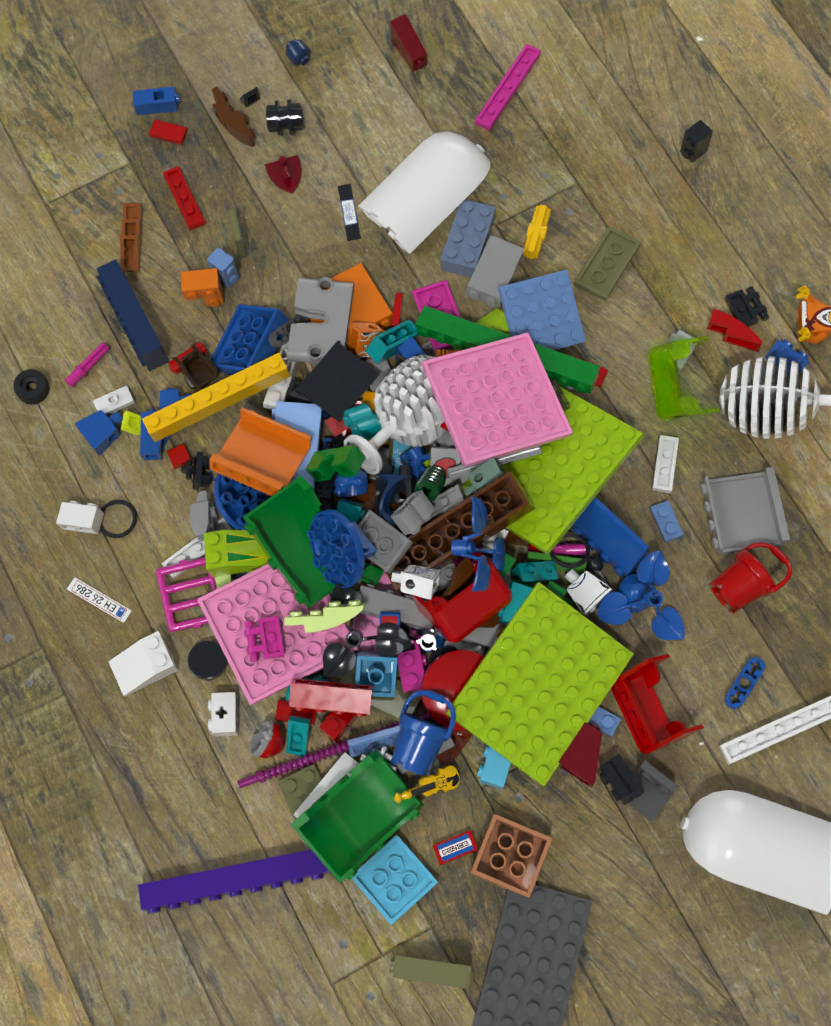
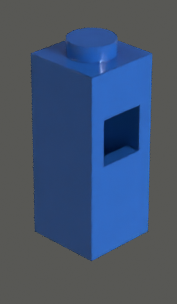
M174 86L133 91V105L137 115L178 111V104L181 103L180 95L176 93Z

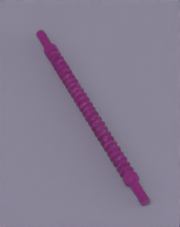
M427 712L417 716L425 720H430L429 714ZM396 721V724L391 723V726L386 725L385 728L381 726L380 730L375 728V731L372 732L370 730L369 734L399 726V722ZM343 740L341 744L337 742L336 746L334 744L330 748L326 746L325 750L321 748V751L315 750V753L312 754L310 752L308 756L304 754V757L299 756L297 760L293 758V761L288 760V763L282 762V765L277 764V767L271 766V769L266 768V771L259 770L255 775L238 780V786L243 788L257 782L263 783L268 778L271 780L273 776L277 778L278 774L282 776L284 772L288 774L289 770L293 772L295 768L299 770L300 766L304 768L306 764L310 766V763L315 764L317 760L321 762V759L326 760L328 756L332 758V755L337 756V753L342 754V751L348 752V742Z

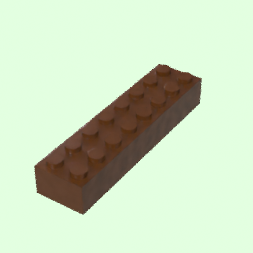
M510 471L470 496L479 498L485 504L487 509V526L485 530H482L481 535L469 540L474 542L475 547H477L535 509L517 477ZM467 498L421 528L418 533L407 537L413 543L393 570L404 572L408 565L441 569L460 558L461 556H454L452 554L451 544L453 540H461L463 536L475 533L472 528L473 506L471 498ZM392 570V572H391L390 574L386 572V574H387L388 578L390 579V581H391V577H392L393 570ZM391 581L395 590L404 594L400 590L401 583Z

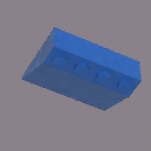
M238 304L210 360L217 367L218 371L233 375L273 356L277 348L269 343L268 337L270 333L289 319L277 308ZM279 335L276 339L279 341L283 336Z
M596 497L571 526V531L584 538L589 544L590 549L598 552L602 561L606 564L609 563L619 577L623 576L626 578L632 575L637 570L640 561L646 556L649 548L646 543Z

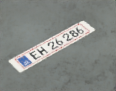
M74 578L67 588L70 592L123 623L131 613L130 609L77 578Z

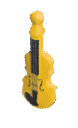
M452 765L438 768V772L435 775L429 774V776L421 777L419 786L405 790L400 794L396 793L394 801L400 803L403 799H410L419 794L431 796L441 789L444 792L453 790L459 784V773Z

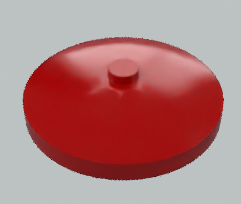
M453 650L440 655L427 668L422 679L421 690H431L444 695L452 703L484 656L469 650ZM421 695L423 705L430 717L439 725L448 728L451 720L445 714L448 706ZM455 722L454 731H467Z

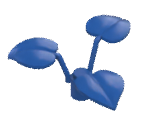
M470 497L473 506L472 528L475 533L463 536L461 540H453L451 551L454 556L468 557L478 561L472 589L473 592L485 591L489 588L491 570L490 566L487 565L488 561L485 556L477 557L471 554L475 552L493 554V565L497 571H502L505 567L504 557L506 548L505 542L501 537L495 539L494 550L475 548V543L469 540L481 535L482 530H485L487 526V509L485 504L479 498Z
M661 550L648 554L638 564V580L642 583H648V587L651 590L644 594L643 600L627 604L625 595L619 592H611L602 599L597 610V616L608 624L621 625L628 622L631 618L629 607L640 604L656 607L657 617L652 620L653 633L662 640H683L685 638V628L680 614L671 607H665L659 612L663 602V595L652 586V584L654 586H661L669 579V566Z

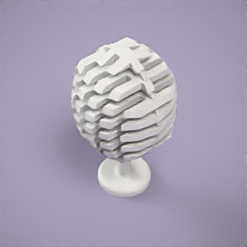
M418 355L406 359L393 369L388 377L386 376L376 388L374 398L375 412L382 429L370 441L358 435H350L344 440V446L354 445L366 457L360 468L364 472L376 475L381 471L383 462L377 449L389 438L408 446L422 447V445L432 444L437 438L439 439L447 432L440 427L444 422V418L431 390L429 380L426 378L421 366L422 361L435 357Z
M771 356L768 357L765 385L763 379L764 360L763 357H758L755 362L753 386L752 360L750 359L744 361L741 386L740 367L736 365L731 369L730 388L727 389L728 381L726 376L719 395V402L724 417L726 402H729L728 419L734 428H736L738 405H740V432L747 434L751 406L752 437L758 438L761 409L763 407V439H770L773 408L775 409V439L782 438L785 410H788V437L794 435L796 409H800L799 429L802 431L807 427L808 407L813 406L812 418L814 419L819 406H831V395L820 394L816 379L814 394L809 392L810 371L803 367L802 389H798L799 366L797 362L792 361L789 388L787 387L786 358H780L777 386H775L776 361L775 357Z

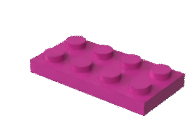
M446 280L412 291L419 314L423 307L427 306L461 318ZM428 337L433 351L454 348L450 344H441L435 339Z

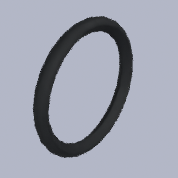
M113 500L105 504L100 510L104 512L111 505L123 504L132 511V524L128 530L121 534L108 533L104 530L102 524L100 531L110 538H121L128 535L134 529L137 522V514L130 503L123 500Z
M566 533L562 538H576L585 545V558L576 564H565L555 557L553 550L549 554L552 560L562 567H580L590 557V546L581 536Z

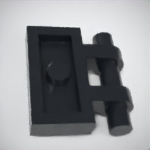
M749 287L746 290L748 295H745L743 290H739L725 296V301L734 318L748 327L758 323L759 319L757 316H760L762 321L769 319L768 310L761 303L760 295L758 292H755L753 287ZM749 302H753L755 309L752 308Z

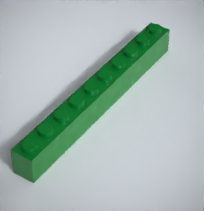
M427 306L423 307L415 323L416 331L420 336L424 338L430 337L441 344H450L458 350H466L513 337ZM534 344L549 380L555 381L564 387L575 388L578 392L591 394L599 376L600 366Z

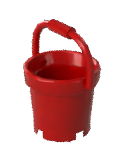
M763 542L752 543L735 555V561L711 581L709 585L714 586L711 588V591L723 607L728 604L732 607L728 611L731 614H735L759 597L775 593L783 587L791 578L793 572L792 564L789 562V558L776 546ZM757 547L768 548L774 556L783 564H786V577L775 586L767 570L755 556L748 552L749 550Z

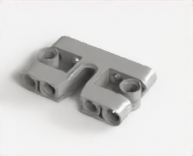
M322 277L320 279L298 278L294 303L296 308L295 314L311 319L324 320L325 322L291 324L287 361L309 362L312 366H316L337 341H340V344L346 348L354 283L332 281L329 277ZM329 287L328 290H323L322 288ZM315 353L320 354L318 357L312 356Z

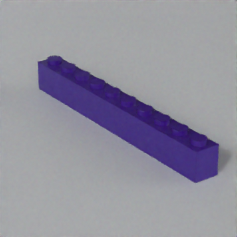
M310 849L139 884L141 910L148 911V914L159 913L160 908L168 907V910L181 908V904L189 903V906L201 904V900L209 899L210 902L222 899L223 895L230 894V897L241 896L243 891L250 890V893H257L263 891L262 887L271 886V889L283 887V883L291 882V885L303 883V879L311 878L312 881L324 878V875L331 874V872Z

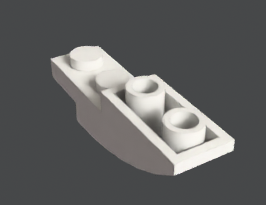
M288 342L281 347L280 355L290 377L269 387L263 402L264 408L273 409L276 408L277 401L285 402V393L295 378L298 362L287 361Z

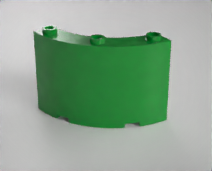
M300 476L243 516L246 522L245 529L251 536L255 537L269 558L267 560L272 570L277 569L295 593L293 596L300 605L304 604L309 609L333 592L335 585L331 582H326L320 569L316 568L313 564V554L307 532L310 530L315 515L322 512L320 508L322 504L312 486ZM324 566L321 567L323 572L327 571Z
M374 749L349 772L351 774L350 777L348 774L344 775L290 824L339 883L346 878L348 881L351 880L358 873L356 869L374 851L379 852L386 845L384 842L409 819L414 821L421 814L419 810L424 805L417 796L403 799L400 803L394 801L396 793H403V791L410 788L377 749Z

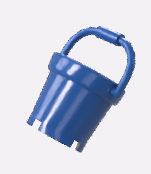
M419 690L407 698L399 717V725L401 727L391 763L397 765V763L402 764L401 768L429 776L443 742H446L451 737L455 726L456 713L454 706L446 699V696L431 690ZM424 695L429 699L446 704L451 714L449 727L446 728L423 718L407 714L406 712L411 701L417 696Z

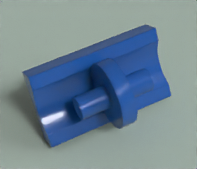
M419 446L399 456L403 465L412 467V477L416 480H419L426 470L422 463L431 459L429 453L423 455Z

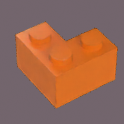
M217 268L181 272V289L185 300L194 301L203 298L206 306L217 307L224 305L223 284Z

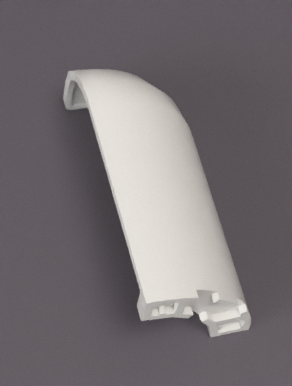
M449 131L435 133L424 140L358 207L380 228L383 226L385 229H388V235L403 251L410 254L478 187L486 177L491 161L485 156V151L479 144H473L466 137Z
M734 790L713 792L699 799L691 808L687 817H683L680 828L683 832L686 849L693 859L708 872L724 880L828 915L830 912L831 822L745 792Z

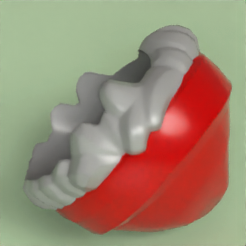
M266 720L260 731L252 735L253 741L249 744L251 755L263 759L278 755L285 747L280 726L272 723L270 720Z

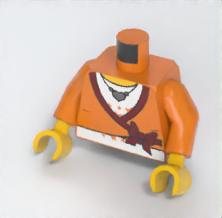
M802 286L797 289L800 293L796 295L797 299L803 300L798 307V341H806L816 345L829 337L831 333V306L813 297L807 286Z

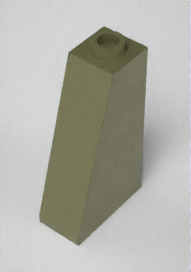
M396 955L395 960L391 959L390 973H393V978L469 989L472 966Z

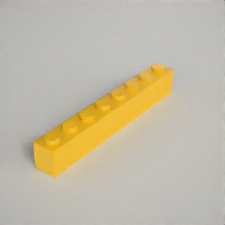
M277 353L142 418L153 441L157 442L289 378L290 375L280 353Z

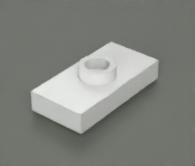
M127 385L93 400L97 412L102 410L106 416L135 403Z

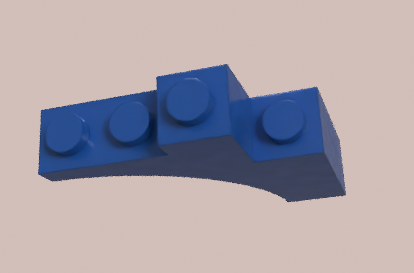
M174 388L160 390V410L192 394L181 396L179 390ZM157 410L141 412L140 455L144 461L163 460L164 449L171 436L169 435L154 442L149 435L142 418L157 412Z

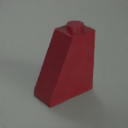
M406 14L390 21L392 44L413 72L422 69L428 64L427 52Z
M585 722L558 763H560V768L589 788H592L596 779L602 733L599 732L600 728L595 724H587Z

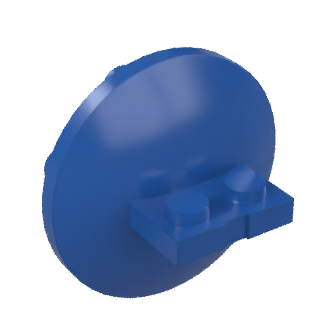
M219 473L215 479L214 497L218 510L227 523L237 530H246L244 527L246 522L243 516L272 497Z
M328 509L316 514L312 520L310 530L307 532L310 539L314 566L320 569L326 582H331L335 586L338 583L344 585L341 586L342 588L356 585L361 580L364 572V559L375 556L377 552L369 539L364 536L359 526L355 522L351 523L343 514L336 510ZM324 566L327 571L323 572L321 567Z

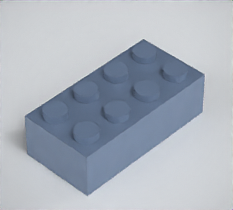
M467 199L459 205L440 259L442 271L469 278L472 277L489 240L496 219V207Z

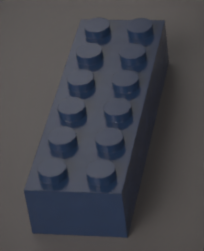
M115 259L96 268L99 273L96 278L143 367L147 366L150 372L168 363V358L117 260Z

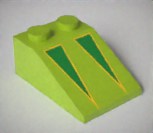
M219 530L204 533L206 570L213 578L256 570L268 564L267 560L269 558L255 537L251 536L247 530Z

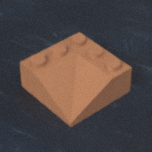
M494 814L471 870V875L530 898L552 838Z

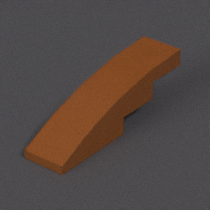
M123 203L122 235H120L122 272L139 271L142 241V204Z

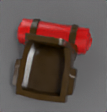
M201 342L191 345L189 349L168 362L169 369L173 373L178 374L181 372L184 375V380L191 390L198 391L209 385L219 376L217 367L210 359L207 360L205 357L207 348Z

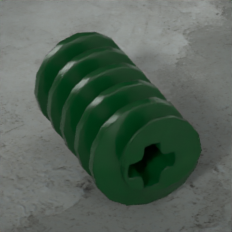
M437 466L428 467L416 483L415 492L422 490L430 502L435 501L445 485V471Z

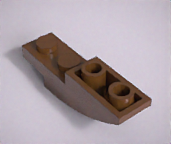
M218 86L212 88L213 97L216 101L212 106L215 116L221 125L237 140L250 147H254V138L256 136L252 128H248L247 125L249 124L245 115L241 116L239 110L234 111L233 107L227 104L228 99L224 91L221 92Z

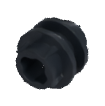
M287 99V106H280L279 100H275V105H267L266 122L268 131L277 132L278 136H282V131L285 129H289L290 135H294V132L297 130H302L303 112L300 103L292 104V100Z

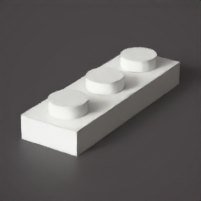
M660 435L652 491L672 492L679 438Z

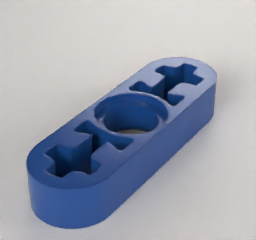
M751 658L746 663L728 691L724 702L729 709L736 710L743 705L764 672L765 664L760 658ZM757 663L759 670H756L752 676L749 675L752 669L750 664L754 665ZM740 679H748L750 687L748 689L742 688L739 684ZM737 691L741 693L737 698L739 703L732 704L730 697H734Z

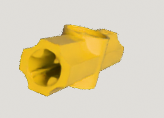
M546 205L536 206L532 222L529 223L526 235L527 240L523 255L528 259L538 258L542 242L545 241L547 224L551 214V209Z

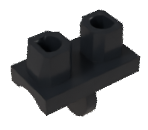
M197 451V456L194 457V466H192L191 460H187V465L181 467V472L186 474L187 480H191L193 474L192 490H198L199 487H209L211 484V475L202 474V469L210 470V457L203 456V452Z

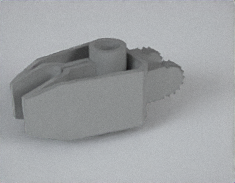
M200 491L197 494L196 503L190 504V525L199 542L204 541V533L216 531L219 516L217 506L213 505V501L211 498H208L209 496L206 491Z

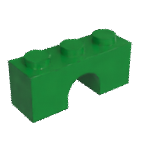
M354 445L316 451L305 470L317 482L330 480L335 471L343 478L357 476L366 457Z

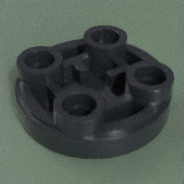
M202 641L196 644L188 655L190 671L197 678L207 682L221 676L229 663L220 644L214 641Z

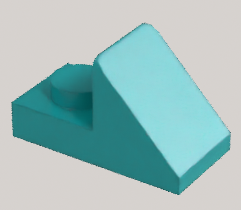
M290 716L286 753L304 756L307 753L312 731L310 719Z

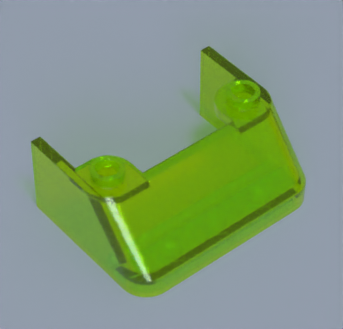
M708 336L677 340L653 347L648 352L647 357L656 416L661 421L708 416L719 412V408L700 410L699 403L694 397H682L677 360L684 359L689 355L690 346L704 344L708 340Z

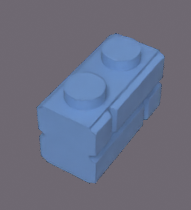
M217 248L207 258L210 269H218L222 284L229 288L237 283L239 274L234 258L226 254L222 249Z

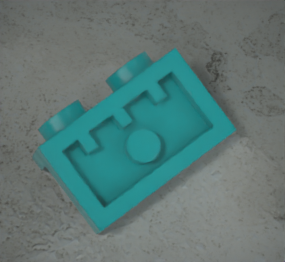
M554 561L519 563L510 572L511 579H519L521 583L555 581L558 579Z

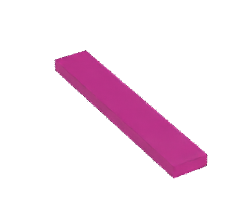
M528 44L524 46L475 119L476 125L488 131L492 129L540 57L541 50Z

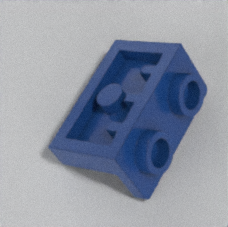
M778 339L765 356L767 360L769 356L775 357V365L779 367L780 358H786L788 375H790L792 361L798 363L799 375L803 371V367L810 363L807 360L809 356L801 350L798 353L792 349L794 345L786 339L783 342Z

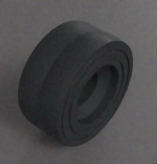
M34 369L22 371L16 376L13 383L14 392L26 404H38L45 400L49 394L50 388L47 379L41 372ZM30 383H35L36 388L28 391L27 386Z

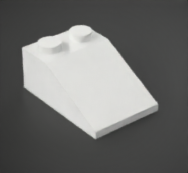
M159 631L140 639L108 661L124 697L178 671L167 644Z

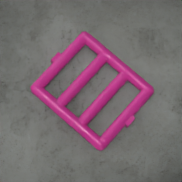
M205 557L187 561V559L181 560L179 564L156 570L168 630L170 632L192 627L197 629L209 623L207 618L203 616L175 624L173 612L200 605L197 601L198 598L171 605L169 594L209 583L212 591L217 589L215 577L213 578L208 572L206 577L167 586L164 576L206 565Z

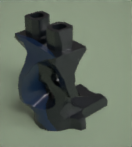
M383 464L380 474L375 475V507L379 508V517L402 533L391 518L393 512L390 510V505L396 504L397 508H399L413 493L416 479L412 477V467L408 465H400L399 475H393L394 466ZM405 491L406 497L401 499V492Z

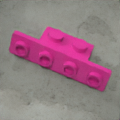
M416 630L412 631L413 637L421 638V635H417ZM414 641L416 650L401 652L396 655L404 693L421 690L422 679L425 674L423 666H427L425 654H421L420 643Z

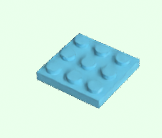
M398 835L357 870L358 873L352 878L391 926L438 884V881Z

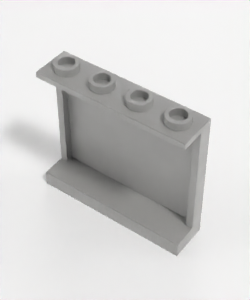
M768 467L764 472L710 480L708 476L704 477L703 482L700 484L701 494L705 495L704 509L706 513H709L708 528L713 532L712 546L713 549H716L717 555L740 552L750 544L758 542L769 543L776 547L787 545L790 541L774 467ZM757 547L751 550L764 549V547Z

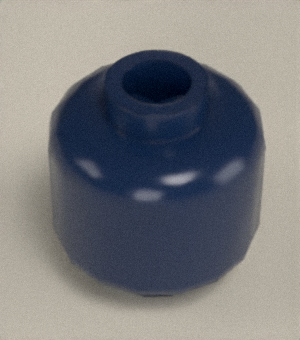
M293 39L286 45L285 54L294 65L299 66L309 62L311 51L302 40Z

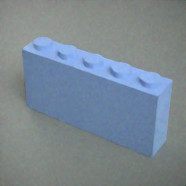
M277 401L276 408L272 409V419L280 424L288 425L299 432H305L312 437L311 448L291 482L302 476L314 490L315 479L305 469L314 452L319 451L322 409L315 404Z

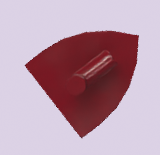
M295 155L288 158L280 156L278 161L265 164L270 180L283 191L293 194L299 185L302 174L299 156Z

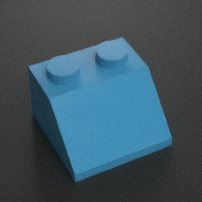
M356 651L354 684L373 686V696L395 697L397 656L386 657L379 652Z

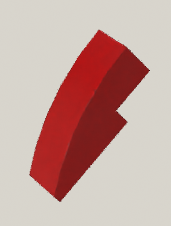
M717 309L713 310L707 330L723 334V342L755 352L759 351L763 341L756 333L731 315Z

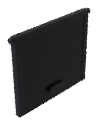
M337 341L295 391L297 393L300 392L340 423L344 417V410L350 409L356 404L377 379L379 373L343 347L340 341Z

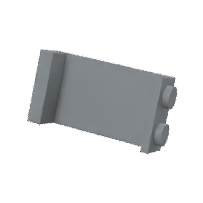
M491 235L467 285L465 295L490 307L499 308L501 299L498 287L509 285L517 264H519L522 258L524 248Z

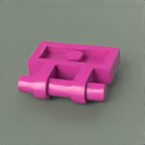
M278 616L258 619L259 627L256 628L253 627V621L245 622L246 630H244V635L248 641L247 654L250 655V662L259 661L258 653L260 652L264 653L265 660L285 657ZM261 634L262 645L256 646L255 636Z

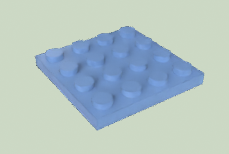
M568 270L498 287L511 336L529 333L534 344L551 350L586 342Z

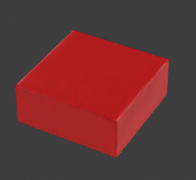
M184 444L167 451L174 469L186 465L187 460H191Z

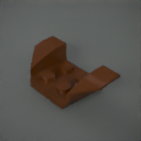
M464 557L454 569L452 581L441 595L447 602L473 583L470 576L474 572V565L468 557ZM497 613L478 628H494L499 623Z

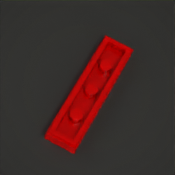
M179 166L163 172L164 178L189 231L206 225Z

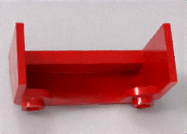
M475 552L473 554L477 557L485 556L483 553ZM487 557V565L490 566L491 570L490 585L487 590L473 592V582L448 602L441 596H434L431 600L429 599L425 602L421 597L412 595L422 615L451 643L460 642L512 600L510 588ZM475 560V561H476V564H475V566H474V573H475V575H476L477 566H478V561H477V560Z
M669 654L648 658L619 676L611 687L635 743L644 754L655 752L679 742L704 728L701 724L686 729L684 723L679 720L669 722L653 686L657 685L661 678L657 665L669 659Z

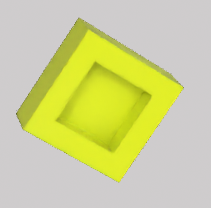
M130 411L124 412L121 430L136 436L139 435L141 432V416Z

